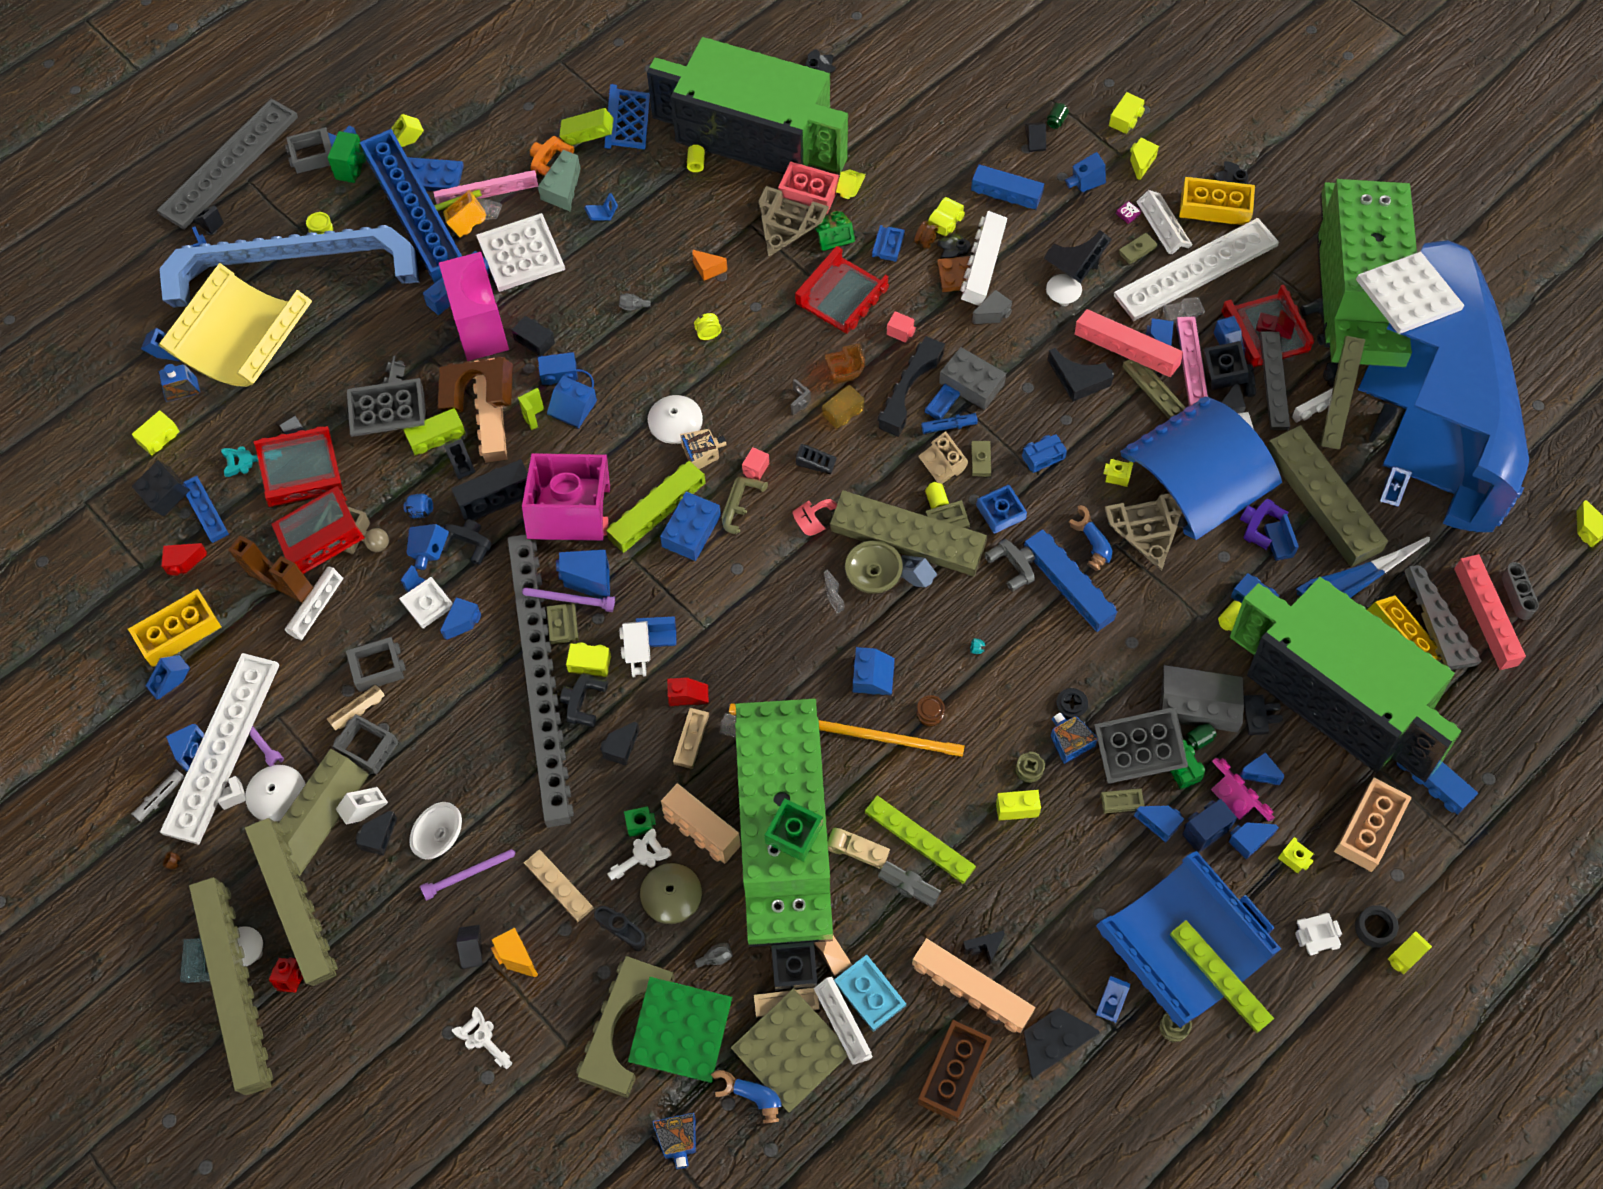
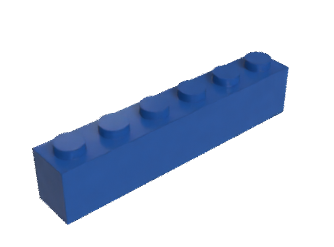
M1042 529L1025 541L1024 547H1029L1034 554L1035 560L1033 562L1096 632L1115 620L1117 611L1114 604L1104 598L1102 591L1099 588H1095L1090 578L1079 570L1076 562L1071 561L1067 557L1065 550L1057 546L1050 534H1047Z

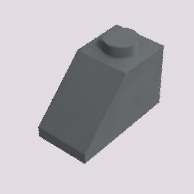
M995 290L973 312L972 323H1000L1011 314L1012 301Z

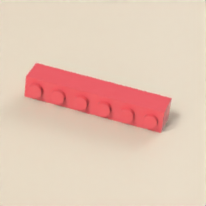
M1086 309L1076 321L1074 335L1168 377H1171L1181 364L1183 351Z
M1480 555L1461 558L1454 570L1499 670L1518 666L1526 655Z

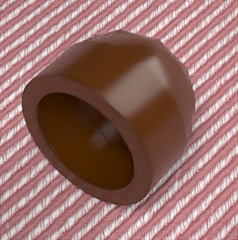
M169 851L163 860V867L176 869L179 866L176 863L181 862L180 856Z

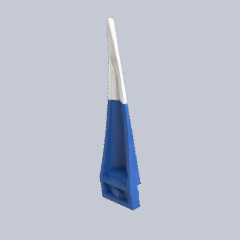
M1430 537L1421 539L1371 562L1321 578L1329 581L1335 588L1346 593L1351 598L1430 541ZM1318 578L1311 579L1296 589L1297 595L1301 597Z

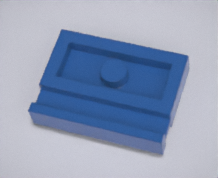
M880 225L872 257L878 256L880 259L897 262L905 230L893 227L884 228Z

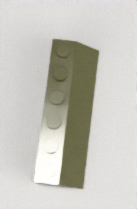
M332 749L329 750L278 823V825L281 824L285 836H282L283 840L289 844L292 850L290 858L293 862H296L300 873L297 874L298 876L302 874L341 817L336 808L347 793L358 791L369 776L367 772L347 757Z

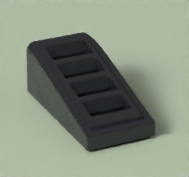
M1387 403L1384 404L1370 435V442H1374L1391 423L1399 408Z
M801 444L796 456V465L832 474L837 457ZM826 460H827V461H829V463H828V466H827V467H826V466H824V465H825V462H826Z

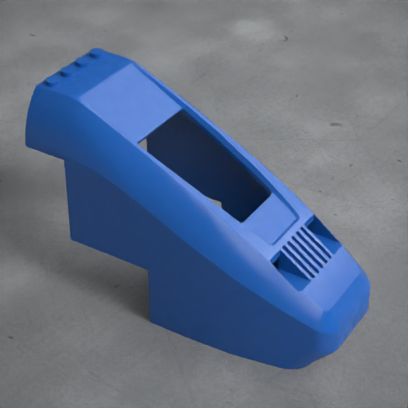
M1449 240L1424 243L1420 252H1422L1461 300L1464 307L1461 311L1401 333V335L1411 339L1412 354L1407 366L1369 365L1358 390L1406 409L1383 466L1390 469L1392 466L1412 471L1410 477L1454 494L1443 524L1473 532H1493L1496 526H1501L1504 517H1507L1517 498H1520L1524 487L1521 485L1529 464L1522 412L1510 352L1495 301L1484 275L1470 250ZM1389 323L1387 329L1396 332L1393 326Z

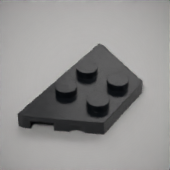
M1060 1008L1048 1014L1024 1031L1031 1078L1034 1079L1099 1035L1100 1031Z

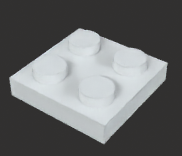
M432 577L399 598L422 629L448 612L453 605Z

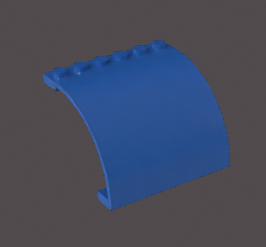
M1207 396L1200 398L1193 405L1186 407L1182 412L1172 416L1168 421L1158 425L1154 430L1143 435L1140 439L1127 445L1126 448L1120 451L1122 458L1131 462H1138L1164 485L1188 522V525L1183 528L1184 534L1195 540L1282 483L1273 457L1254 429L1230 407Z
M1197 851L1187 855L1178 868L1141 898L1096 925L1101 935L1114 947L1115 952L1128 964L1129 969L1142 981L1143 986L1156 998L1157 1003L1170 1015L1171 1020L1180 1028L1224 997L1170 936V933L1185 920L1189 922L1241 982L1245 981L1281 950L1278 944Z

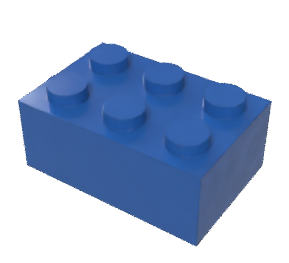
M686 491L660 536L662 547L696 561L721 517L720 505Z

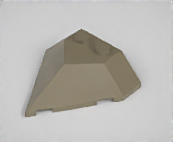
M766 186L759 199L768 256L770 257L821 224L829 207L812 201L811 206H807L783 197L782 191Z
M1171 494L1160 495L1156 501L1127 507L1124 506V503L1105 506L1109 525L1162 571L1182 514L1180 507Z

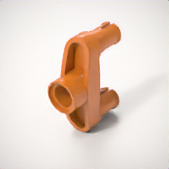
M556 136L551 137L543 145L535 142L530 149V156L534 157L531 163V171L535 170L536 174L545 176L550 170V167L546 166V164L557 151L562 152L563 150L574 153V146L563 142L562 139Z

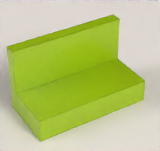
M538 388L518 397L523 417L531 430L538 427L535 414L544 410Z

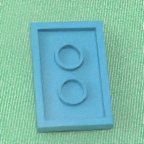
M865 955L834 979L837 987L873 1032L906 1006L905 1001L868 955Z

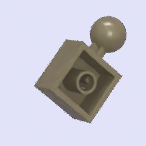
M330 502L314 533L343 517L338 503ZM348 507L356 525L365 537L361 541L372 552L383 551L389 543L387 533L380 528L366 531L370 524L366 513ZM360 541L344 551L354 554Z

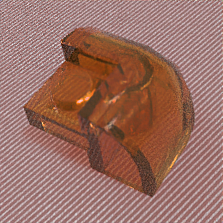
M860 343L843 346L842 351L825 355L830 380L833 385L858 378L865 367V357Z

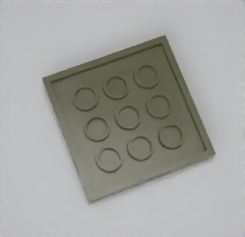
M794 988L731 1047L734 1053L761 1083L777 1093L781 1105L788 1113L848 1057L839 1037Z

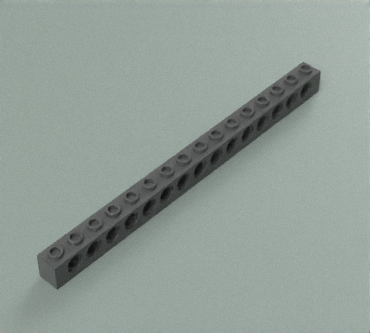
M526 534L508 537L544 821L547 828L571 824L570 817L574 816L572 804L568 803L571 791L570 786H566L565 779H569L567 767H563L566 754L565 749H561L560 742H564L562 730H558L561 718L560 713L556 712L555 706H559L557 694L553 693V688H556L555 677H551V671L554 670L553 661L548 657V653H551L550 641L546 642L549 630L548 625H544L543 620L547 618L545 607L541 605L544 598L522 594L523 588L539 590V585H542L541 574H537L536 569L540 568L539 559L534 554L537 551L536 540L527 539ZM529 605H535L533 608H527ZM532 622H537L535 625H530ZM534 639H540L538 642L532 643ZM542 656L540 660H534L535 657ZM541 673L545 674V675H544L543 677H541V678H537V677H536L538 674H541ZM547 691L545 695H539L540 692ZM549 709V712L545 714L541 713L542 710ZM546 727H552L548 732L543 731ZM554 745L553 749L546 750L547 746ZM552 763L557 764L555 768H548V766ZM553 782H560L557 787L550 786ZM555 801H562L559 806H553Z

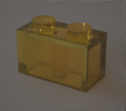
M848 385L822 406V415L838 429L840 426L846 425L854 415H858L863 411L864 398L853 387Z

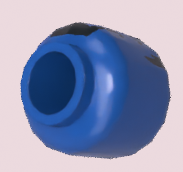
M426 494L409 495L406 502H404V511L412 519L428 517L430 512L433 511V501Z

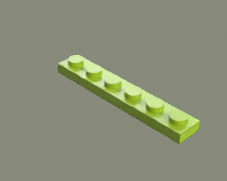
M876 796L865 810V814L964 884L975 870L976 866L879 796Z
M1187 920L1170 933L1175 942L1256 1033L1274 1019Z

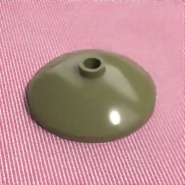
M867 541L857 545L848 554L845 563V571L850 583L858 590L872 594L882 593L894 587L899 581L903 570L902 559L898 551L891 545L881 541ZM876 571L877 574L873 575L871 572Z
M668 863L660 865L648 873L641 885L640 899L644 910L652 919L664 924H676L687 920L696 912L701 903L702 888L698 877L691 869L681 864ZM670 886L674 888L672 892L666 891Z

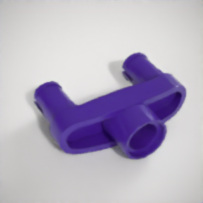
M1266 499L1257 510L1248 505L1240 518L1241 521L1248 524L1243 539L1249 543L1253 542L1267 550L1272 539L1257 532V528L1264 516L1269 514L1281 520L1283 514L1288 515L1289 513L1269 499Z

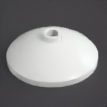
M672 395L660 399L652 406L648 414V425L651 433L660 441L669 444L681 443L680 434L700 431L703 421L702 412L697 403L688 397Z
M273 765L259 771L247 786L245 794L247 807L257 819L262 821L270 818L278 823L306 785L305 781L298 771L289 766ZM271 787H275L273 791H269Z
M440 802L427 808L418 817L410 834V847L415 855L422 859H433L444 854L453 846L459 836L462 824L461 813L458 808L451 803Z

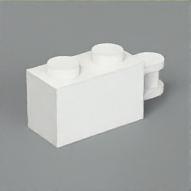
M647 621L623 623V628L619 629L620 639H624V647H621L622 659H625L626 663H631L632 677H636V675H643L644 677L646 676V662L651 660ZM635 662H642V667H635Z

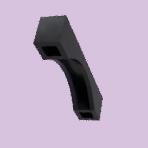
M925 336L922 342L918 343L915 356L912 355L910 357L909 367L903 370L900 383H896L893 389V396L888 397L885 410L879 413L877 419L879 421V429L895 436H900L907 423L905 407L907 392L914 381L921 375L938 366L944 355L945 343Z

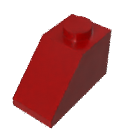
M202 543L163 546L162 567L167 574L173 576L187 573L207 555V551Z
M689 678L667 679L669 706L709 704L708 684Z

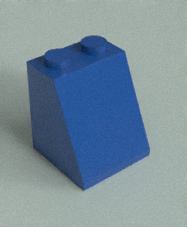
M606 550L559 552V560H556V570L559 573V580L563 581L564 587L598 599L610 596V567Z

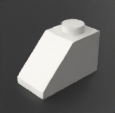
M378 787L347 793L336 810L345 824L364 820L388 802Z

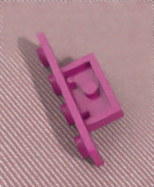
M1215 758L1212 760L1225 777L1211 790L1219 799L1224 801L1239 820L1254 807L1268 821H1272L1275 818L1272 815L1273 810L1267 804H1261L1258 800V794L1250 788L1248 790L1243 785L1245 781L1237 773L1234 775L1229 770L1231 766L1224 759Z

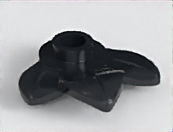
M817 49L808 54L805 66L827 73H832L836 70L832 65L833 55H820Z
M1229 161L1224 162V171L1213 174L1217 181L1246 184L1248 181L1247 172L1244 169H1240L1239 165Z
M950 234L949 238H942L936 243L937 246L944 249L941 258H954L958 255H965L971 247L970 242L963 239L959 234Z

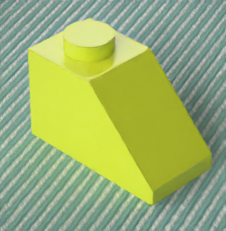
M401 114L391 128L401 147L415 143L424 131L419 119Z
M1143 138L1134 143L1130 149L1132 153L1130 161L1139 180H1141L1157 157L1159 148L1158 145Z
M853 170L842 171L836 192L840 193V197L846 199L856 196L866 174Z
M1585 500L1577 510V534L1585 543L1593 547L1603 539V515Z
M1415 931L1388 960L1396 971L1404 975L1432 946Z

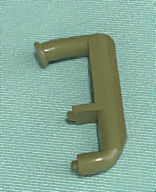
M741 476L736 478L722 515L723 528L727 532L736 535L740 532L739 526L731 525L735 513L741 515L747 513L745 508L738 506L745 486L758 488L761 492H764L768 487V482Z

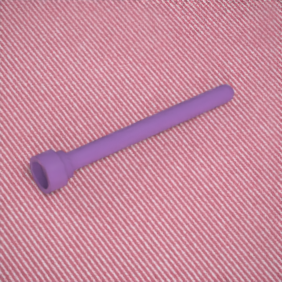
M530 588L522 589V594L525 596L599 606L607 612H613L615 597L607 596V598L597 599Z
M252 726L249 735L265 754V761L269 767L273 766L278 760L282 762L284 760L282 755L278 751L272 750Z
M508 850L435 884H428L427 882L420 885L426 901L434 898L433 895L437 894V891L514 857L515 851Z

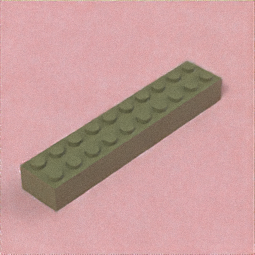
M214 877L189 885L234 1089L247 1096L271 1088L270 1081L273 1080L271 1069L267 1068L265 1061L268 1060L266 1048H262L261 1039H263V1032L261 1027L257 1026L256 1019L259 1018L256 1006H253L251 1000L254 998L252 987L248 986L247 978H249V972L242 961V958H245L242 946H239L238 938H240L239 929L237 926H234L233 919L236 918L233 907H230L229 904L231 893L228 887H225L222 882H219Z

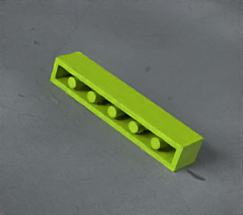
M690 461L685 465L679 466L673 475L666 477L660 486L653 488L647 497L640 499L635 507L630 511H626L622 518L617 522H613L606 530L608 539L623 553L626 552L677 508L686 491L694 494L706 484L705 474Z

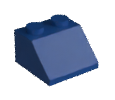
M562 376L553 390L547 415L579 429L597 402L595 389Z
M856 647L853 692L892 695L895 658L877 649Z

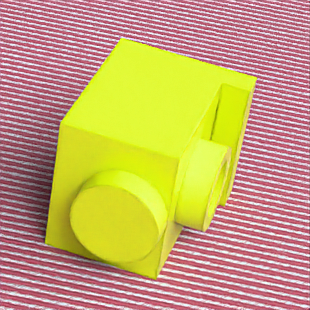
M1111 459L1110 464L1106 463L1103 473L1107 475L1105 482L1127 487L1133 462L1126 463Z
M1294 837L1278 859L1299 874L1302 868L1307 870L1313 863V860L1310 859L1313 853L1297 842V839Z

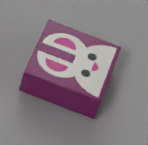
M1128 201L1116 211V214L1129 224L1141 214V210Z

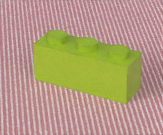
M606 108L563 119L561 120L559 136L569 145L612 134L614 118Z
M455 408L425 420L424 426L403 429L414 455L423 454L429 449L442 446L444 443L453 439H459L466 434Z

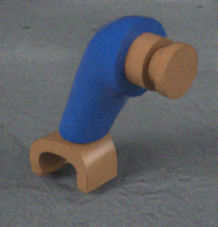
M1080 505L1077 508L1079 515L1084 517L1083 520L1077 522L1071 519L1069 524L1071 528L1083 531L1093 547L1091 551L1093 556L1091 557L1092 561H1089L1087 564L1095 571H1099L1101 569L1099 566L1110 562L1112 548L1105 536L1092 522L1088 509Z
M718 1070L711 1074L715 1080L722 1077L727 1082V1087L724 1091L715 1092L716 1097L729 1095L733 1091L734 1094L755 1102L758 1109H762V1114L766 1118V1120H763V1123L779 1122L776 1114H778V1107H782L781 1101L777 1093L771 1088L741 1079L735 1080L731 1073L724 1070Z

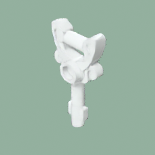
M650 829L642 840L636 839L634 841L633 857L620 866L616 864L610 868L611 871L607 875L611 881L615 878H621L624 875L623 872L638 862L644 866L647 864L648 867L652 868L656 865V861L666 859L672 855L669 849L662 848L656 840L655 829ZM647 844L651 845L656 852L655 854L647 851Z
M475 1007L472 1012V1018L463 1027L452 1029V1032L458 1038L466 1041L465 1045L468 1049L484 1046L496 1058L494 1061L500 1067L503 1065L505 1069H508L512 1065V1062L509 1060L510 1056L505 1051L501 1052L490 1040L494 1025L490 1021L485 1022L481 1011ZM479 1023L480 1026L478 1030H476L475 1033H473L472 1035H468V1033Z

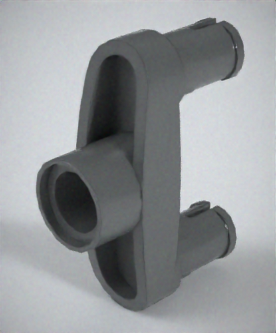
M1004 539L996 547L985 553V558L989 563L1003 555L1006 556L1018 571L1019 575L1007 582L1011 592L1035 581L1033 571L1029 565L1035 560V557L1029 547L1025 546L1019 550L1010 541Z

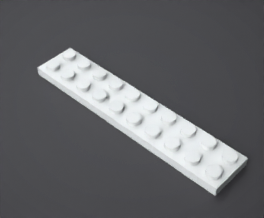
M1256 218L1115 291L1114 297L1132 320L1135 321L1277 247L1279 241L1259 218Z
M244 653L241 654L160 831L161 834L197 845L200 844L218 804V799L223 793L278 670L279 664L277 662Z

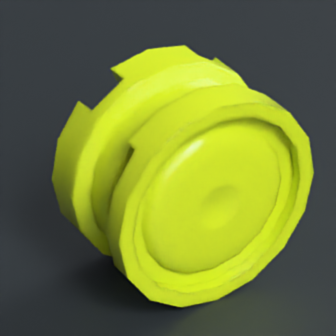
M313 213L306 220L309 233H317L318 235L324 234L325 231H333L330 217L326 213Z
M712 313L704 314L701 319L698 317L694 322L695 330L701 340L713 339L722 331L718 317Z

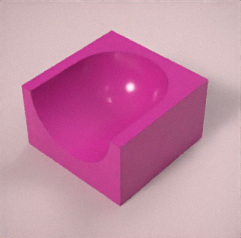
M478 252L439 262L467 361L508 351L507 340L482 253Z
M531 454L522 503L527 539L603 540L604 492H610L607 455Z

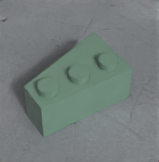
M565 150L561 152L538 186L541 200L571 211L574 190L580 173L578 155Z

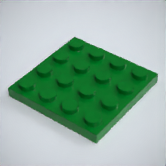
M649 977L628 1062L712 1083L713 1077L711 1074L715 1071L732 997Z

